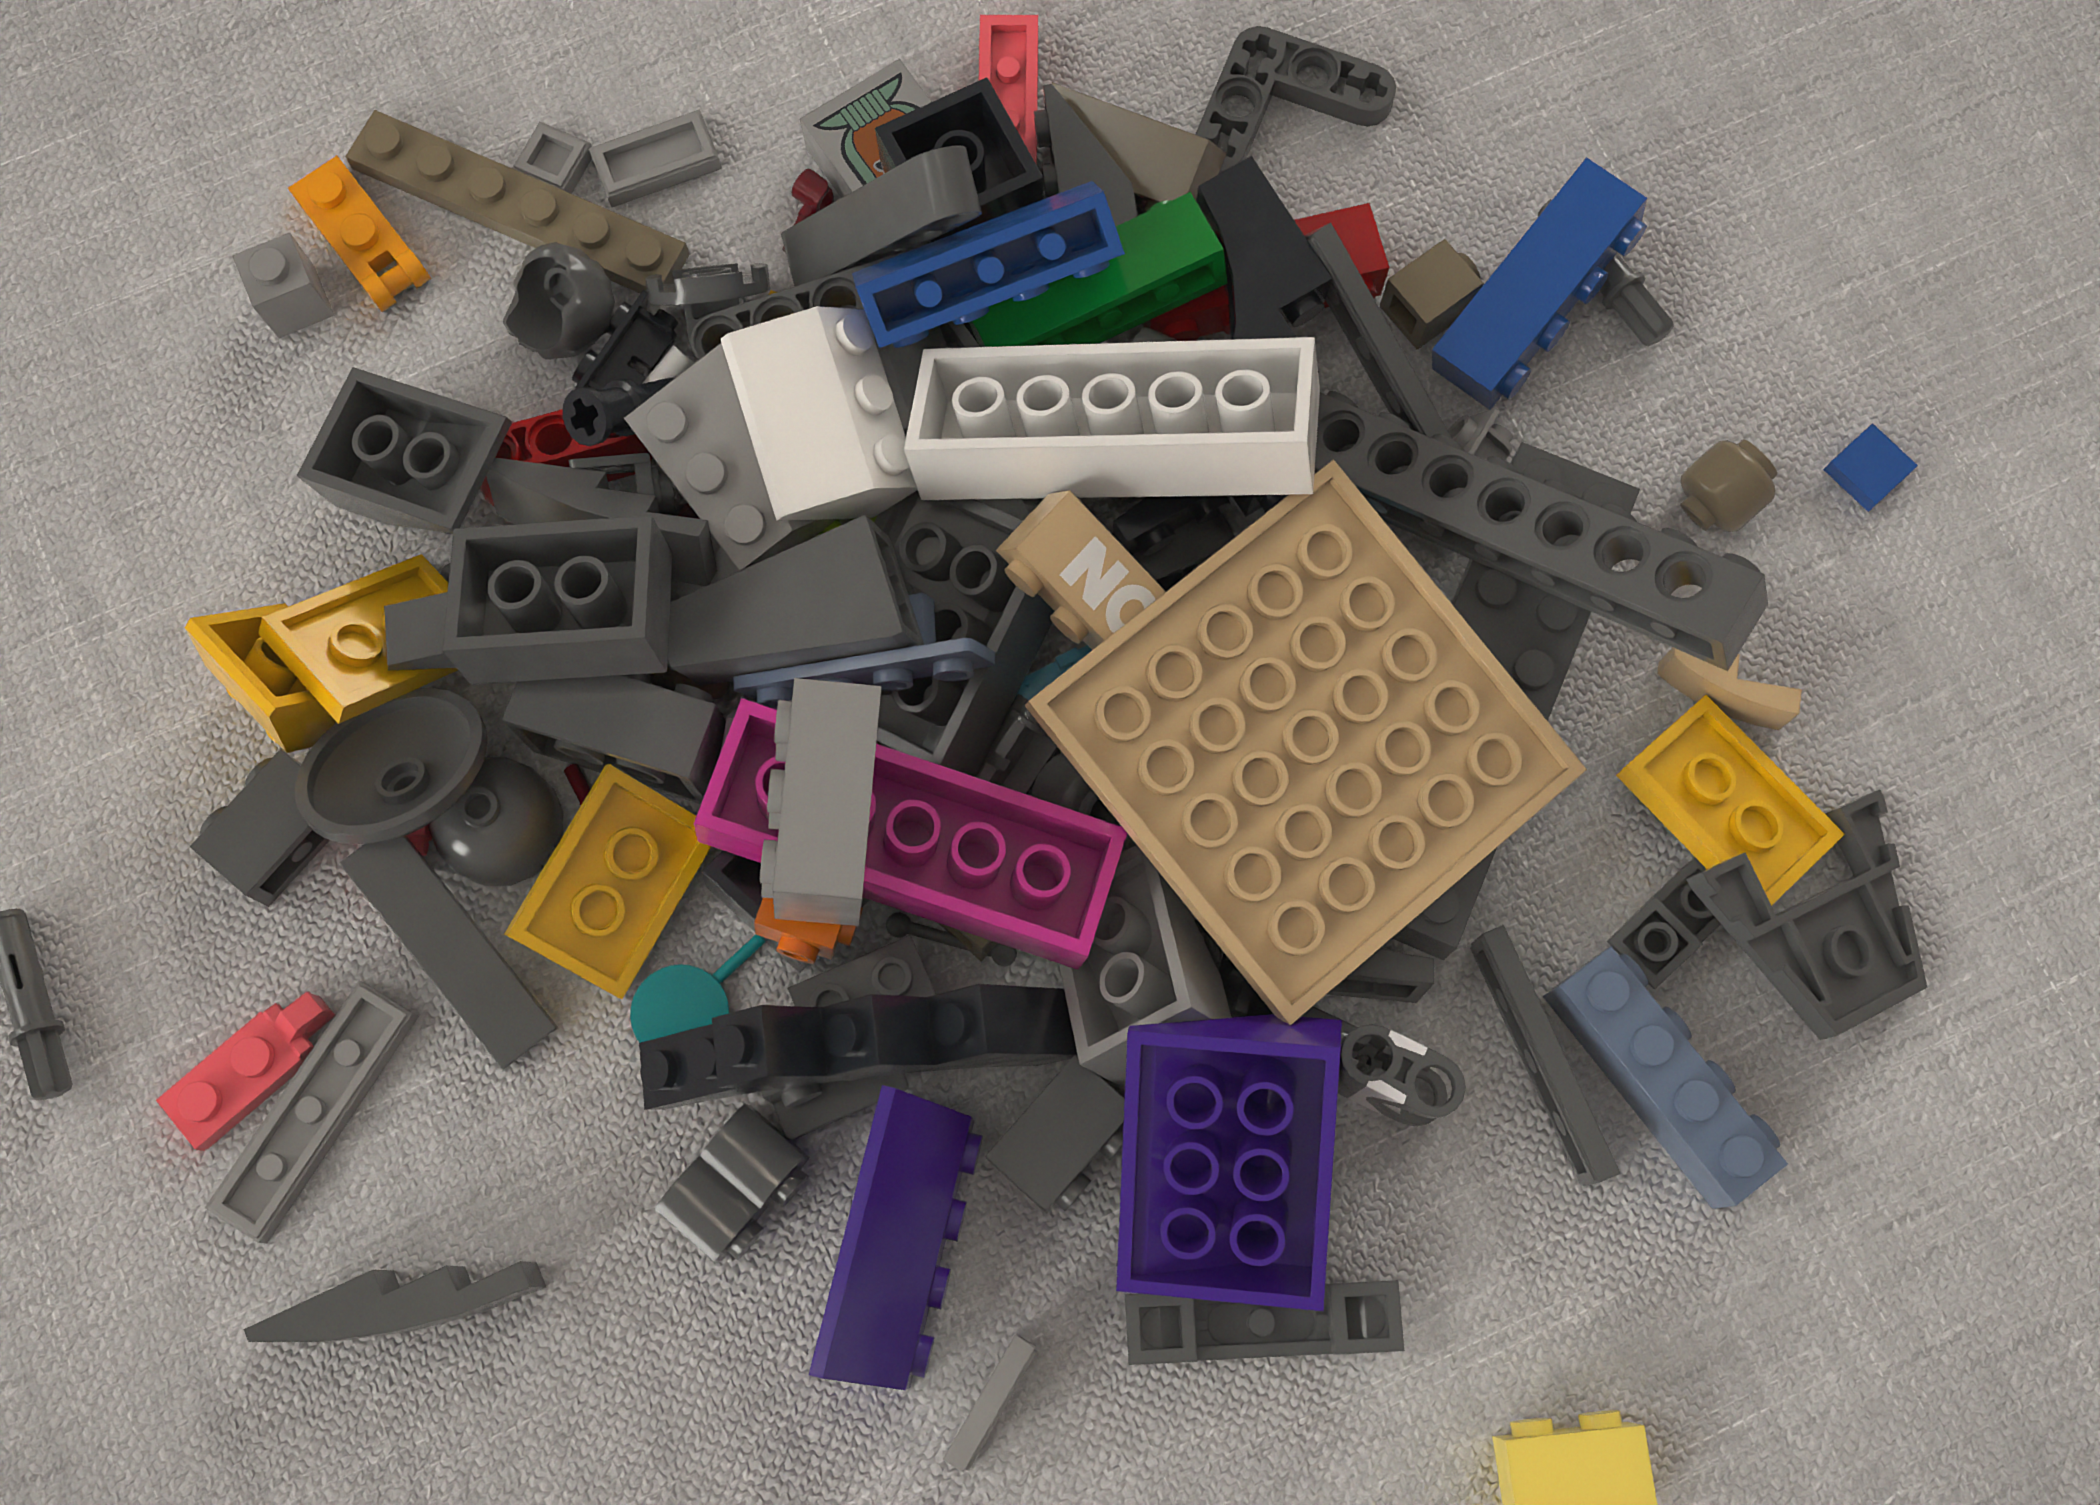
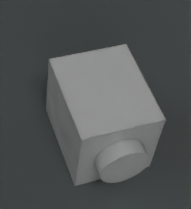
M290 232L232 255L252 307L278 338L335 316L315 266Z

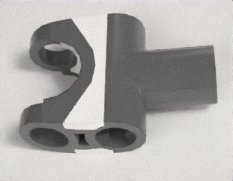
M1314 1006L1301 1016L1342 1020ZM1342 1020L1338 1093L1341 1096L1397 1122L1414 1127L1427 1125L1437 1118L1447 1116L1459 1107L1464 1099L1466 1089L1464 1075L1458 1065L1448 1057L1386 1027L1375 1024L1357 1027ZM1359 1054L1369 1057L1366 1064L1370 1065L1367 1070H1359L1356 1067L1359 1060L1355 1058ZM1430 1067L1442 1070L1450 1079L1452 1092L1448 1101L1445 1083L1440 1075L1430 1069ZM1416 1078L1423 1079L1433 1089V1106L1427 1105L1419 1098L1415 1087Z

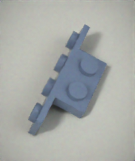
M924 593L909 595L924 645L734 676V691L756 699L758 704L777 709L778 700L792 701L794 678L881 686V690L886 691L904 690L913 686V679L933 676L941 681H960L972 678L974 676V669L995 665V651L971 638H960L936 643L934 599Z

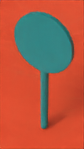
M755 934L712 975L698 967L683 964L667 966L649 975L638 987L630 1010L631 1026L638 1042L641 1043L712 1024L713 1017L728 1014L729 1004L727 996L720 984L753 955L765 941Z

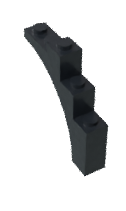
M1250 156L1199 185L1196 197L1197 204L1224 249L1228 282L1224 287L1228 298L1230 340L1297 338L1288 323L1290 322L1294 328L1299 327L1312 320L1324 309L1325 305L1323 303L1325 302L1332 277L1253 157ZM1288 495L1146 497L1114 520L1112 535L1131 555L1141 550L1144 556H1149L1170 544L1177 536L1174 530L1189 521L1196 519L1198 524H1204L1219 516L1231 505L1230 497L1234 498L1244 516L1247 517L1260 508H1263L1265 513L1268 512Z
M976 984L929 997L870 994L824 1007L759 1005L713 1017L712 1024L639 1043L644 1110H666L737 1095L856 1078L951 1069L1040 1066L1068 1060L1074 1055L1078 1057L1064 989Z

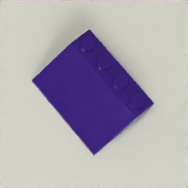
M1274 1014L1129 1026L1127 1033L1116 1291L1304 1310H1324L1342 1020L1300 1017L1293 1024L1289 1025Z
M881 1086L809 1376L899 1390L909 1389L913 1376L925 1378L935 1337L923 1334L930 1307L942 1309L951 1269L940 1266L946 1239L958 1242L966 1212L967 1202L956 1199L962 1172L974 1175L982 1145L983 1135L972 1133L974 1120L971 1116L897 1088Z

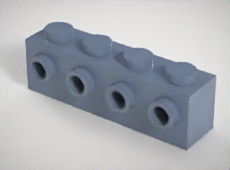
M1610 946L1590 959L1542 997L1710 1207L1717 1209L1737 1206L1788 1165L1786 1160L1777 1151V1148L1780 1147V1141L1763 1119L1755 1114L1749 1116L1732 1094L1736 1092V1089L1727 1073L1711 1060L1705 1062L1688 1040L1692 1038V1035L1683 1019L1671 1008L1666 1006L1661 1008L1645 988L1648 985V979L1639 965L1626 954L1619 956Z

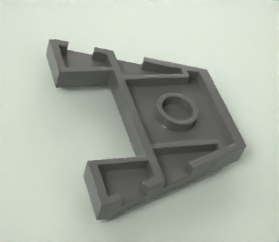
M1880 789L1825 813L1845 834L1837 843L1853 876L1790 908L1775 914L1746 853L1729 858L1686 879L1694 893L1819 1040L1838 1036L1928 988L1909 905L1899 906L1892 870L1900 867L1895 844H1885L1879 816L1888 813L1885 798Z

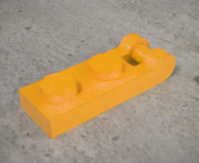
M337 155L288 187L295 200L381 312L397 303L394 297L412 284L417 289L432 279L415 254L408 248ZM395 261L397 263L396 266L381 276H377V272Z

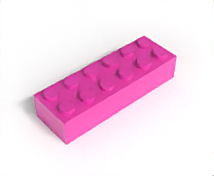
M741 698L696 816L694 827L698 842L761 863L764 839L778 841L779 833L778 829L768 828L769 812H767L770 773L771 769L785 770L786 762L775 760L776 743L774 740L777 710ZM876 744L862 897L1079 970L1089 955L1127 832L1121 826Z

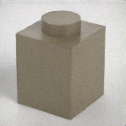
M1444 239L1388 278L1380 307L1418 350L1453 324L1484 283L1480 279L1479 271L1474 262L1466 254L1457 253L1448 241Z

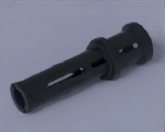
M678 376L643 384H637L632 380L622 378L609 382L603 390H596L591 387L572 390L566 396L563 403L565 427L575 441L586 446L603 443L613 433L624 437L634 435L635 432L624 418Z

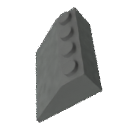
M918 490L877 516L874 523L891 539L908 595L924 593L934 599L936 643L960 638H971L995 651V665L974 669V676L972 678L960 681H941L933 676L913 679V686L908 689L896 691L881 690L877 741L894 750L976 777L1053 623L1050 616L1055 611L1038 593L1031 597L1009 579L1005 573V568L1009 563L996 551L1023 520L975 499L921 500Z

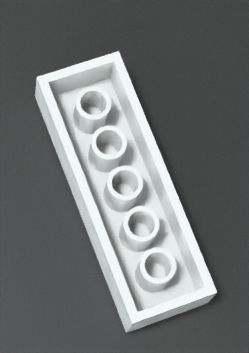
M1315 337L923 349L904 452L921 500L1045 498L1048 494L1068 490L1077 498L1313 494L1320 398Z

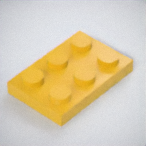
M422 554L263 616L258 634L338 724L458 671L457 668L388 671L384 606L448 592L449 583Z
M1707 695L1703 696L1616 775L1706 869L1729 858L1746 853L1771 906L1845 835Z
M611 764L605 765L504 935L622 1000L711 846L700 843L697 840L694 827L696 815Z

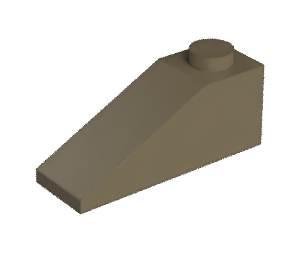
M1052 82L1053 86L1132 182L1134 194L1146 201L1143 209L1144 212L1158 202L1174 200L1188 192H1191L1196 200L1198 186L1219 174L1227 153L1209 139Z

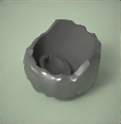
M557 242L541 245L525 256L521 269L513 282L515 287L514 297L503 318V324L508 333L518 338L519 345L532 352H538L542 358L547 360L575 357L587 351L602 335L609 332L610 319L612 318L615 306L611 280L605 275L603 267L597 261L590 259L581 249Z

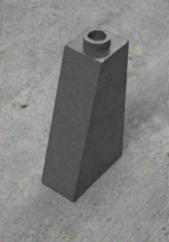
M863 515L670 602L667 667L672 671H678L702 686L732 682L733 677L919 646L924 645L891 539L870 518Z

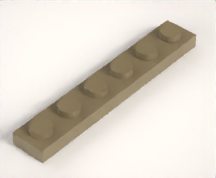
M377 110L373 111L345 156L353 170L531 247L537 248L541 245L557 242L581 249L590 259L597 261L603 267L605 275L612 282L640 294L643 290L647 292L645 278L650 275H662L663 285L674 283L672 271L682 269L690 255L686 243Z

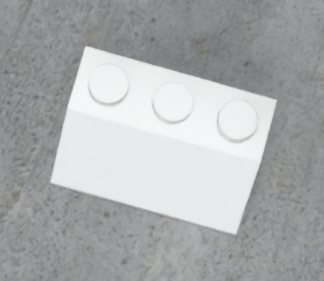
M816 306L730 332L720 339L776 521L854 519L866 515L868 518H874L918 490L904 452L906 436L876 346L874 334L864 309Z

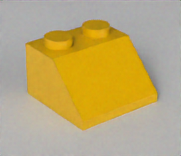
M286 603L190 618L184 628L205 666L225 686L228 694L241 703L266 730L270 739L280 745L286 753L313 747L319 738L337 723L258 634L262 617L288 607Z

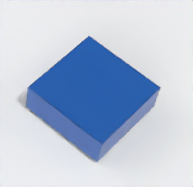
M1872 423L1823 470L1869 512L1918 465Z

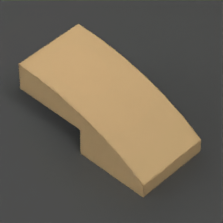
M1673 647L1659 661L1657 674L1667 683L1696 702L1707 695L1730 718L1760 727L1780 730L1800 713L1802 689L1737 679L1740 654L1737 655L1728 671Z

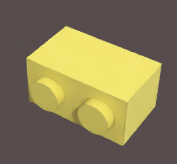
M1619 1410L1578 1414L1580 1427L1553 1429L1552 1418L1511 1421L1512 1434L1492 1436L1502 1505H1657L1645 1426L1627 1421L1622 1422Z

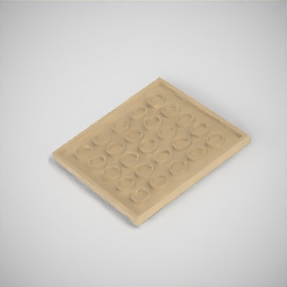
M1334 460L1314 475L1313 494H1290L1025 704L1027 710L1273 1014L1289 1025L1293 1024L1587 770Z

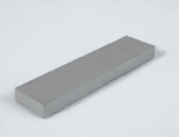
M359 980L213 1194L205 1209L257 1243L267 1244L419 1016L367 983Z

